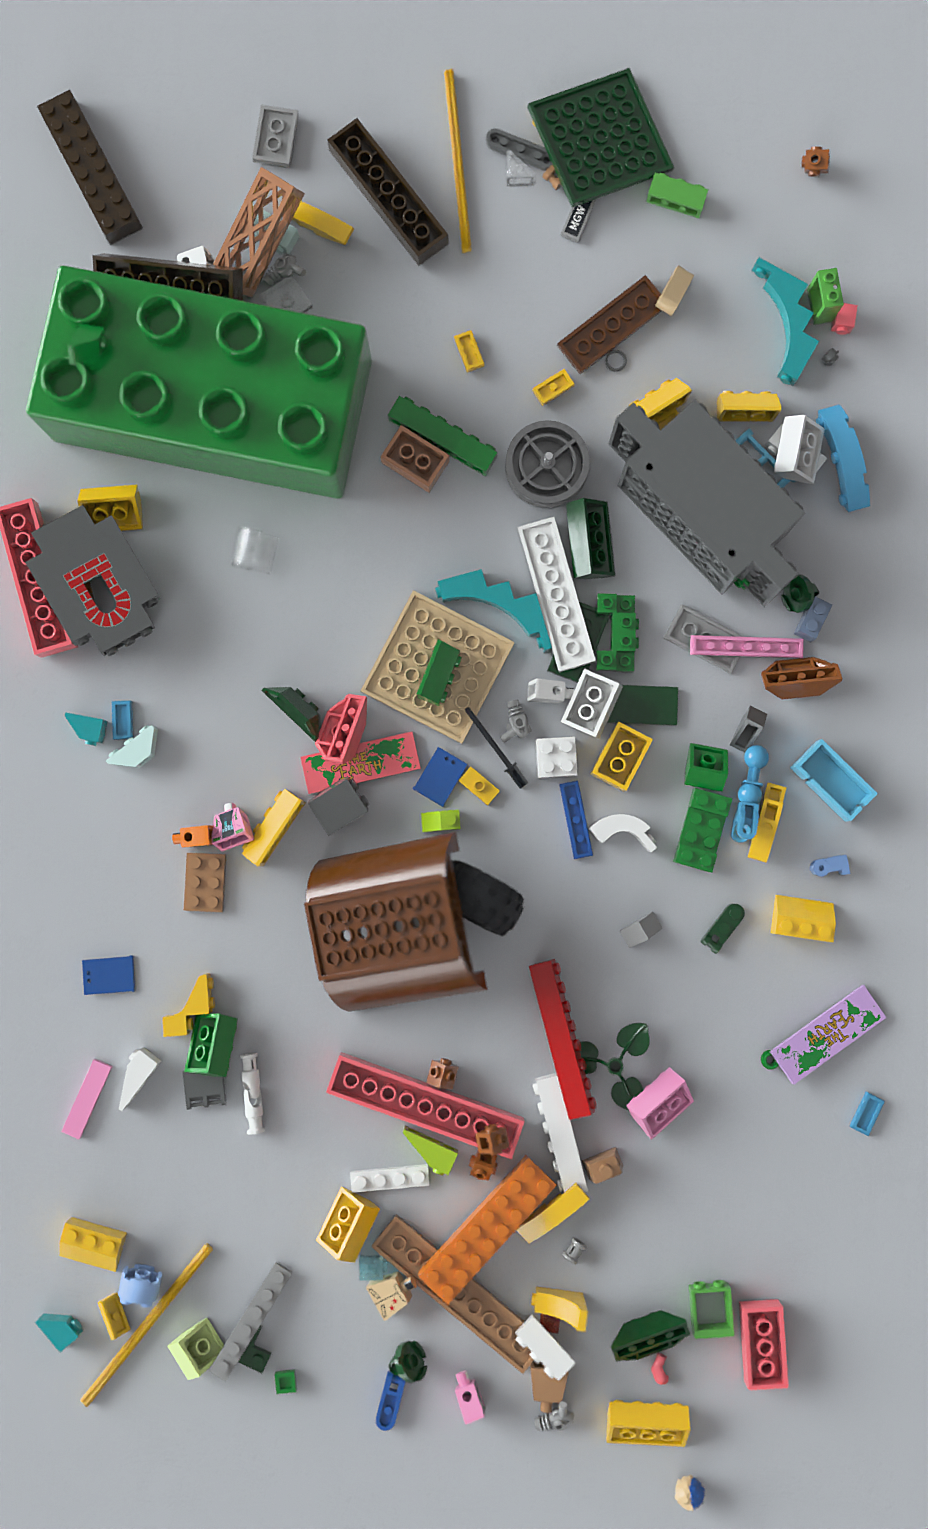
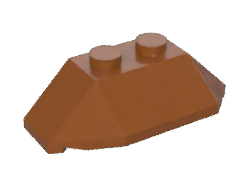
M815 657L775 661L766 670L761 672L765 690L782 700L820 696L842 682L843 679L838 664H831Z

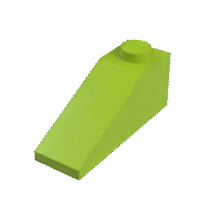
M405 1126L403 1134L427 1164L433 1168V1172L442 1176L444 1174L449 1175L458 1155V1149Z

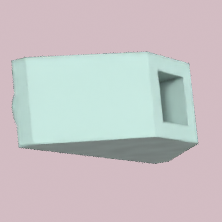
M153 725L143 727L137 737L129 738L124 742V747L120 750L112 751L109 754L110 758L106 762L111 765L140 768L155 756L158 729Z

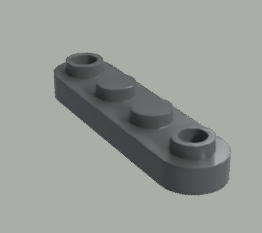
M497 128L489 130L486 135V144L494 151L544 171L552 165L545 147Z

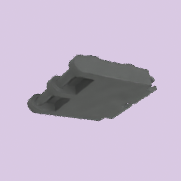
M182 1071L187 1110L198 1106L206 1108L214 1104L226 1105L224 1077H213ZM221 1098V1100L209 1101V1099ZM203 1100V1102L191 1103V1101Z

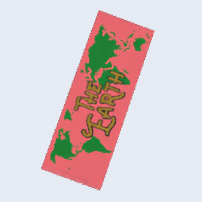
M413 732L359 743L355 757L344 764L327 762L320 752L300 757L308 794L322 792L347 776L350 780L354 779L356 783L421 769Z

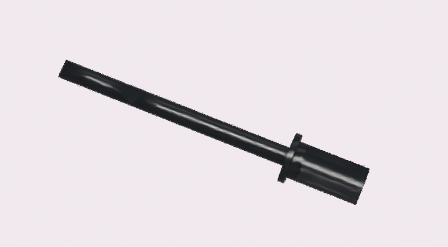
M467 707L465 712L507 767L504 772L511 776L520 789L528 784L517 768V763H510L473 711Z

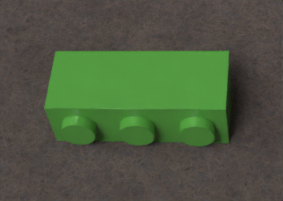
M655 173L646 202L699 218L709 189L699 184L687 183L683 179L671 178L664 173Z

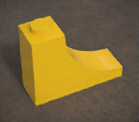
M536 1286V1293H532L531 1305H534L535 1313L560 1318L572 1324L577 1331L585 1332L588 1310L582 1292Z

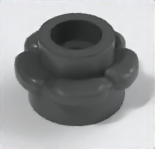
M831 348L822 358L825 362L824 365L828 363L832 365L839 358L837 355L839 350L836 351L834 348Z

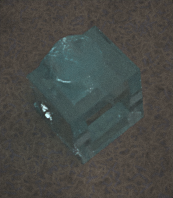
M360 1255L359 1281L383 1280L384 1273L388 1271L387 1261H383V1256ZM370 1264H377V1268H372Z

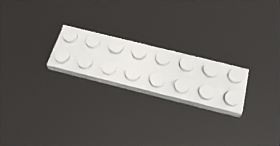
M551 517L518 527L558 671L562 672L596 662L555 518Z

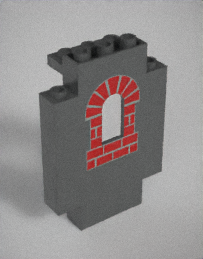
M82 505L31 532L42 553L25 563L75 646L78 644L82 646L90 641L89 638L92 637L104 656H112L119 651L118 648L124 645L125 647L130 646L136 642V638L140 636L146 637L153 632L154 624L144 608L155 606L160 597L112 515L94 524ZM102 575L116 600V608L110 613H103L98 609L84 585Z

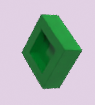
M295 1369L275 1371L276 1394L297 1391Z

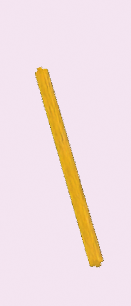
M451 68L444 71L459 212L462 253L472 251L465 194L466 188L464 185L465 178L454 84V69Z
M208 1243L203 1245L193 1260H191L169 1290H167L166 1294L163 1295L141 1325H139L138 1329H136L130 1339H128L102 1374H100L99 1378L92 1384L88 1392L84 1394L85 1396L80 1399L85 1407L92 1403L93 1399H95L110 1378H112L113 1374L120 1368L124 1360L128 1358L127 1356L131 1354L138 1342L142 1340L155 1321L162 1315L163 1311L167 1309L166 1307L170 1305L169 1303L173 1301L172 1299L187 1284L191 1276L195 1274L194 1272L198 1270L197 1268L201 1266L200 1264L205 1261V1258L210 1255L213 1249Z

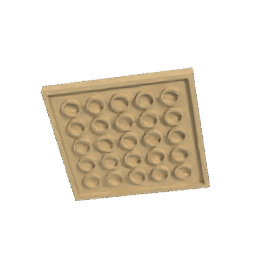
M413 590L360 692L463 744L473 724L465 709L469 707L477 717L515 642ZM438 639L460 650L459 656L462 657L459 667H454L452 674H455L452 685L448 684L445 690L448 692L447 698L439 706L417 697V691Z

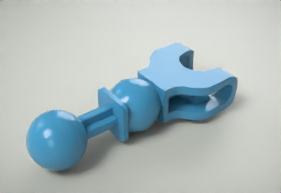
M760 745L749 747L744 754L745 763L749 767L747 780L741 782L742 786L738 791L740 802L737 804L731 829V837L738 843L753 838L757 832L758 810L762 799L761 787L763 786V783L758 782L760 769L764 768L769 761L768 751Z

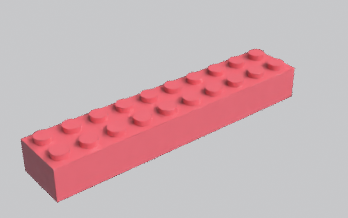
M343 1052L338 1057L326 1091L328 1094L478 1147L475 1134L486 1130V1126L497 1124V1127H506L510 1147L503 1149L502 1153L498 1155L509 1159L513 1157L525 1122L524 1117L452 1091L437 1088L424 1081Z

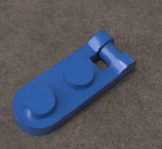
M390 1371L386 1375L376 1415V1425L383 1431L391 1430L394 1427L405 1386V1381ZM391 1383L398 1384V1388H390Z

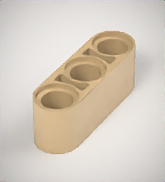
M678 265L655 306L672 316L694 275Z

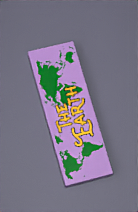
M861 985L770 1052L794 1085L883 1021L886 1016L867 988Z

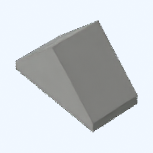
M651 912L620 930V933L630 948L650 939L663 928L655 914Z

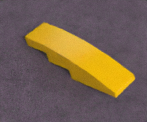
M302 201L292 218L299 226L313 230L316 235L346 245L354 231V228L347 223Z
M575 1183L563 1194L559 1193L548 1204L544 1203L519 1226L517 1231L530 1244L577 1211L590 1200L589 1196Z

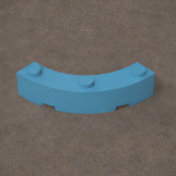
M839 404L818 410L816 423L825 428L824 437L830 447L831 460L836 466L839 479L840 505L844 506L848 512L870 506V492L868 483L864 482L863 474L867 473L857 435L854 428H849L847 424L849 418Z

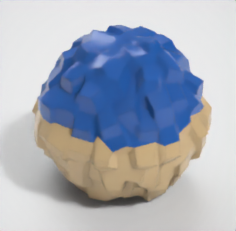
M692 1475L678 1479L675 1494L677 1503L687 1511H694L700 1507L705 1497V1488L700 1481Z

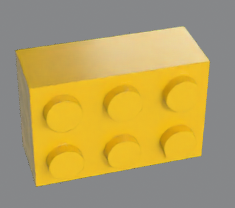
M618 721L590 774L623 792L627 791L653 739Z

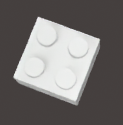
M575 737L536 739L538 779L575 777L578 775Z

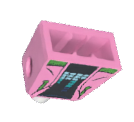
M234 803L225 804V812L214 817L212 844L221 852L254 840L248 816L240 808H236Z
M467 1370L457 1373L458 1385L456 1386L455 1393L465 1424L484 1418L486 1408L476 1380L469 1379ZM469 1391L471 1395H466L465 1392Z

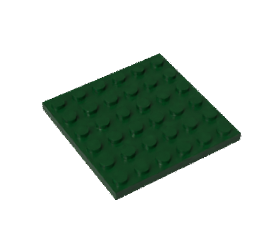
M630 68L528 103V111L572 208L652 179L655 173L666 174L674 169V165Z

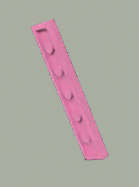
M691 635L690 655L803 658L804 639Z

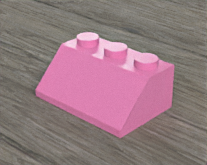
M669 1067L655 1081L647 1085L637 1097H634L627 1107L631 1116L652 1140L690 1106L694 1100L685 1080Z

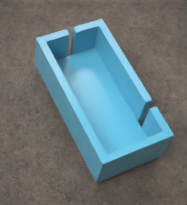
M823 739L817 740L790 767L802 780L807 779L805 783L845 822L852 821L863 809L862 806H866L878 794Z

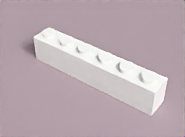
M557 1073L535 1078L536 1084H533L535 1096L539 1095L541 1103H538L540 1115L544 1114L546 1122L542 1123L544 1132L550 1136L551 1141L547 1142L549 1151L554 1153L556 1159L552 1161L555 1173L559 1172L560 1180H557L560 1192H565L573 1184L577 1183L584 1192H587L588 1188Z

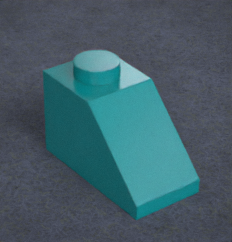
M65 712L66 719L77 736L85 740V744L96 746L97 743L103 744L108 721Z
M43 1313L35 1322L60 1353L84 1331L81 1323L71 1315Z

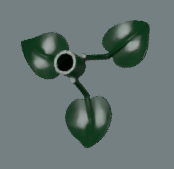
M632 1023L619 1031L616 1041L624 1049L619 1058L613 1057L608 1062L597 1058L599 1051L593 1043L589 1041L580 1042V1055L586 1063L585 1074H591L596 1071V1062L608 1066V1071L613 1075H618L622 1081L613 1085L611 1091L612 1099L619 1107L628 1110L627 1105L643 1091L641 1082L635 1077L624 1079L621 1074L624 1068L622 1059L626 1051L632 1056H640L648 1050L650 1038L648 1025L645 1023Z

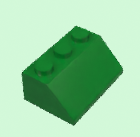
M439 639L437 640L417 691L419 699L437 706L441 702H445L448 692L445 690L448 684L452 685L455 674H452L454 667H459L462 659L459 656L460 650Z
M223 1014L196 1015L184 1072L213 1077H227L238 1019Z

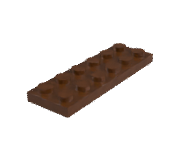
M646 275L559 341L557 347L578 373L582 374L662 312V310L655 306L661 293Z

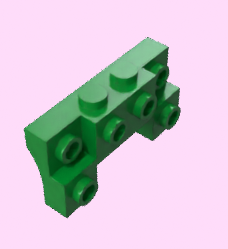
M598 593L596 614L611 615V651H596V671L633 673L635 650L639 648V637H636V630H639V618H636L635 595Z

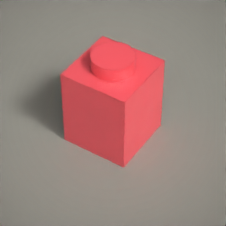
M844 303L832 321L831 331L840 335L850 334L855 326L858 305Z

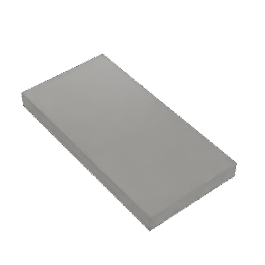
M682 604L664 639L690 652L691 635L743 636ZM696 655L730 674L740 656Z

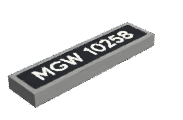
M596 199L571 208L561 232L562 237L578 243Z

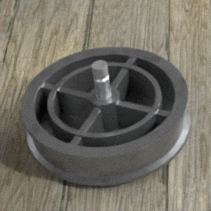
M550 420L534 422L521 429L510 442L505 462L508 483L514 493L528 504L543 508L563 505L572 500L584 486L590 466L589 452L582 437L568 425Z

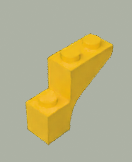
M205 973L198 977L189 999L181 1012L162 1017L164 1037L190 1034L191 1030H193V1019L190 1018V1015L210 1014L213 1012L215 998L211 995V989H214L213 977L210 978V973Z

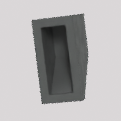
M750 706L741 719L730 742V746L746 752L764 728L767 713Z

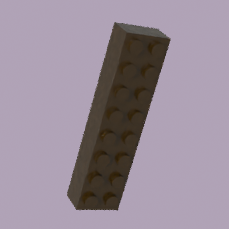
M69 89L38 105L37 108L108 243L112 245L143 229L71 90Z
M358 118L327 139L330 153L418 266L449 244L448 233Z
M107 253L92 255L93 271L243 301V268Z

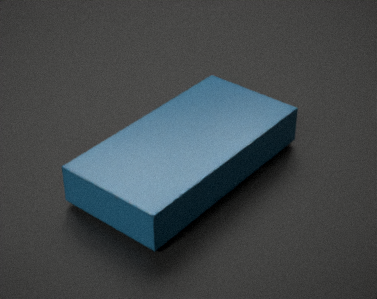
M131 700L112 701L113 740L133 737V708Z
M865 1092L849 1127L869 1136L885 1101Z

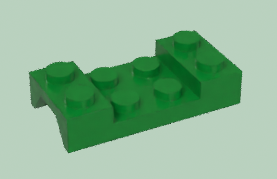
M693 788L675 852L674 863L697 868L709 873L713 872L718 845L733 798Z

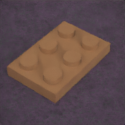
M187 853L183 911L223 912L226 854Z

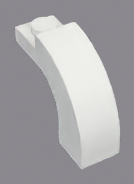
M616 814L607 816L589 828L600 843L605 842L614 833L624 831L634 835L648 852H653L657 848L655 845L656 840L649 833L645 834L650 827L644 821L631 815Z

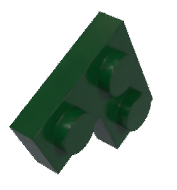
M260 1325L238 1360V1363L262 1374L271 1356V1352L254 1345L262 1328Z

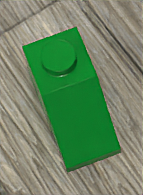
M80 324L68 345L70 364L80 363L101 356L103 350L108 346L105 328Z

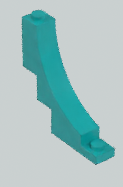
M758 257L752 271L756 276L767 279L763 289L776 304L785 328L786 350L777 377L782 383L793 386L819 343L818 340L803 332L814 312L797 304L808 284Z
M482 569L438 581V587H435L437 597L442 598L443 603L456 600H471L496 607L514 619L528 637L539 635L536 640L539 649H543V653L551 651L552 646L536 593L514 599L509 581L487 587Z

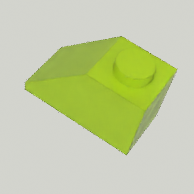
M459 809L421 813L422 832L461 829Z

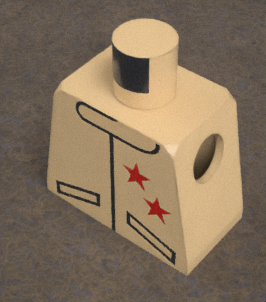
M397 1271L371 1279L366 1289L385 1321L409 1303L412 1297L410 1290L416 1288L417 1283L413 1276L404 1280L401 1273Z

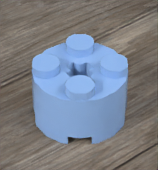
M135 1264L134 1268L126 1266L123 1269L119 1287L120 1302L126 1305L132 1303L140 1304L145 1308L152 1307L153 1302L159 1296L162 1272L157 1273L154 1271L155 1267L146 1264Z

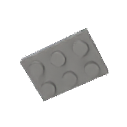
M261 105L252 157L253 162L290 167L299 115L298 110Z

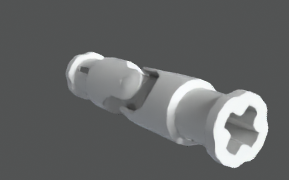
M257 1053L240 1055L243 1062V1071L241 1073L245 1089V1114L249 1125L247 1134L265 1132V1128L262 1126L263 1106L261 1090L259 1088L260 1075L256 1064ZM249 1098L256 1099L253 1105H251Z

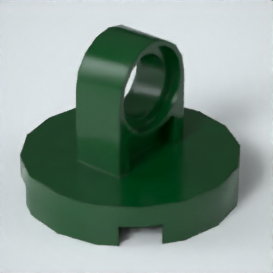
M800 574L784 588V594L781 595V599L788 611L801 613L811 607L814 597L818 596L820 592L814 583H811L806 576Z
M417 1341L402 1342L397 1347L388 1368L392 1374L400 1376L407 1383L411 1384L421 1381L427 1372V1365L424 1366L426 1354Z

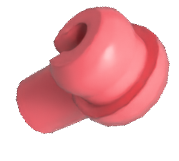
M658 1353L651 1371L655 1381L663 1385L669 1381V1376L663 1370L667 1357Z

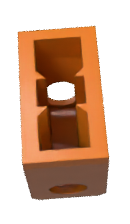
M213 825L180 828V833H173L172 841L174 845L181 844L182 848L213 845Z

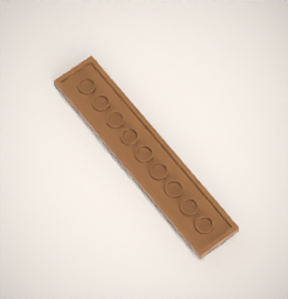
M396 1214L372 1243L371 1247L406 1277L413 1276L419 1288L524 1374L534 1359L530 1356L532 1351L527 1346L523 1348L516 1340L518 1336L515 1331L525 1321L473 1278L447 1305L419 1278L418 1271L438 1251V1248Z

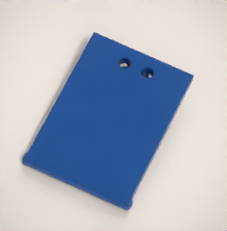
M438 747L413 787V790L444 807L446 800L468 764Z
M133 955L82 960L84 995L135 992Z

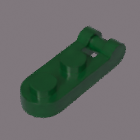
M729 904L700 942L704 946L708 945L711 951L717 954L745 916L743 907L739 904ZM714 934L719 937L717 942L711 939Z

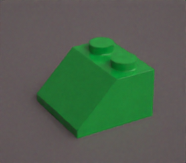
M690 743L685 767L684 785L722 792L728 777V750Z

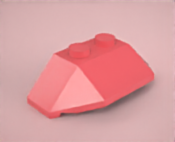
M348 694L344 697L345 699L327 711L319 731V737L315 742L325 761L344 764L355 757L366 726V696Z

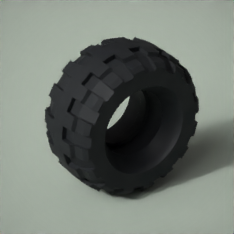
M452 860L463 918L499 936H505L509 930H513L524 909L522 906L524 902L523 896L504 882L480 869L459 860Z

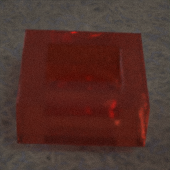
M540 1314V1323L550 1333L558 1334L560 1318Z

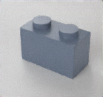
M815 596L811 607L803 613L794 635L809 642L814 641L830 612L832 604Z

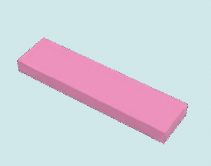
M93 1059L61 1132L77 1139L82 1137L113 1066Z

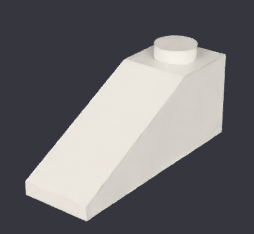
M144 1047L139 1051L136 1049L129 1057L131 1061L127 1065L119 1110L121 1111L128 1107L162 1062Z

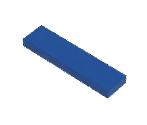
M577 780L559 784L574 859L593 856L579 782Z

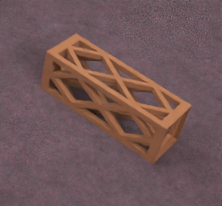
M262 167L213 265L232 267L236 260V268H243V271L247 269L245 275H243V295L252 298L305 194ZM272 190V195L266 198L269 191ZM282 196V201L278 207V198ZM273 201V215L264 220L263 207ZM258 215L259 223L254 226V221ZM270 223L268 229L264 231V226ZM259 230V235L254 237V233ZM249 236V241L243 244L245 239ZM259 241L260 245L255 253V243ZM249 248L250 261L241 266V252Z

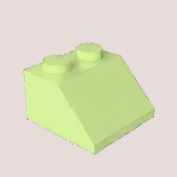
M208 1318L203 1319L183 1332L168 1345L169 1350L188 1380L200 1377L210 1368L224 1347L223 1342Z

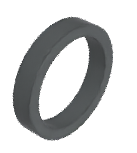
M612 350L607 354L605 364L609 370L618 372L625 367L627 359L622 351ZM618 353L624 358V364L620 368H612L608 364V357L611 354Z

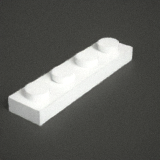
M428 1164L350 1172L352 1193L430 1186Z

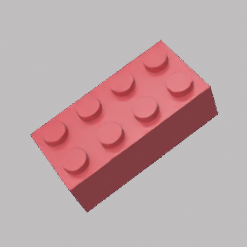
M778 1299L739 1301L743 1374L748 1390L788 1388L783 1306Z

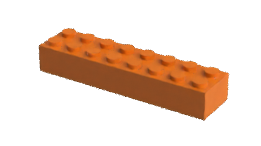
M525 1155L418 1271L419 1278L448 1305L557 1186L556 1183L533 1160Z

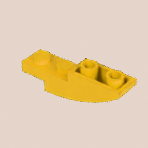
M767 783L759 812L757 832L752 838L747 858L767 862L779 823L787 787Z

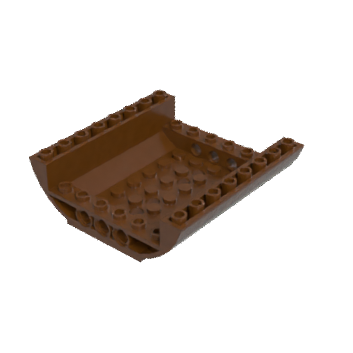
M456 832L319 860L314 865L308 879L306 903H304L318 979L322 982L330 999L342 1010L351 1012L488 990L484 970L473 971L450 853L460 851ZM415 917L419 918L421 921V925L419 928L415 927L413 921ZM398 920L401 921L403 924L402 931H399L396 928V922ZM362 927H365L367 929V937L362 936ZM345 930L350 933L349 941L344 937Z

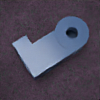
M847 855L817 859L810 865V871L815 876H826L829 872L838 871L839 875L851 874Z

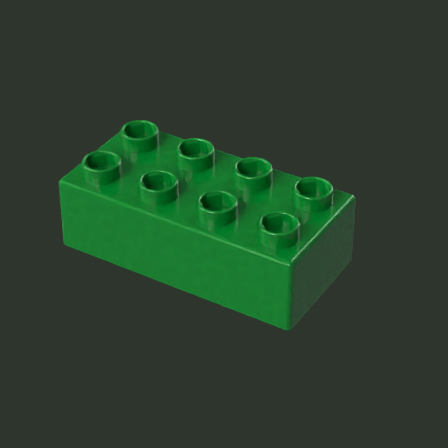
M61 265L57 269L26 405V413L55 442L340 499L344 495L372 364L366 328L360 324ZM80 324L105 328L108 346L103 350L101 356L80 363L70 364L68 345Z

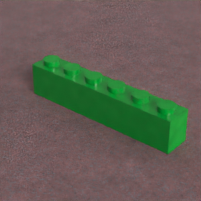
M399 396L388 413V420L399 427L402 425L485 477L497 458L496 449L492 445H484L479 442L480 440L476 436L463 433L459 426H451L447 423L446 419L439 415L437 417L432 415L431 411L424 406L418 407L408 397L403 398Z

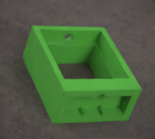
M837 268L818 270L807 288L810 308L814 312L812 315L814 325L832 322L844 305Z
M714 1280L713 1283L696 1281L688 1285L691 1327L694 1338L733 1337L734 1323L731 1287L724 1280ZM723 1292L725 1322L698 1324L696 1293Z

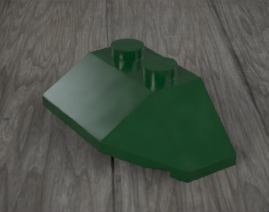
M270 687L261 690L316 742L321 729V717L317 712L319 708L312 701L308 704L303 699L305 695L298 688L293 690L291 687Z
M659 1310L624 1323L614 1339L611 1349L616 1362L621 1360L634 1361L672 1348L680 1343L684 1337H688L691 1334L686 1319Z

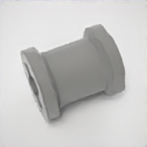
M573 1237L571 1239L572 1243L562 1254L568 1261L577 1265V1259L583 1250H587V1246Z

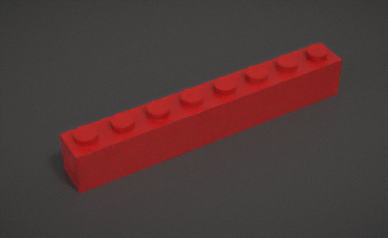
M555 959L529 965L568 1119L590 1116L595 1112L596 1101L590 1093L591 1082L588 1077L586 1078V1063L584 1058H581V1044L579 1039H576L574 1032L576 1031V1025L574 1020H571L569 1013L571 1012L570 1003L568 1000L566 1001L564 995L566 988L559 976L561 974L560 965L558 962L556 963Z

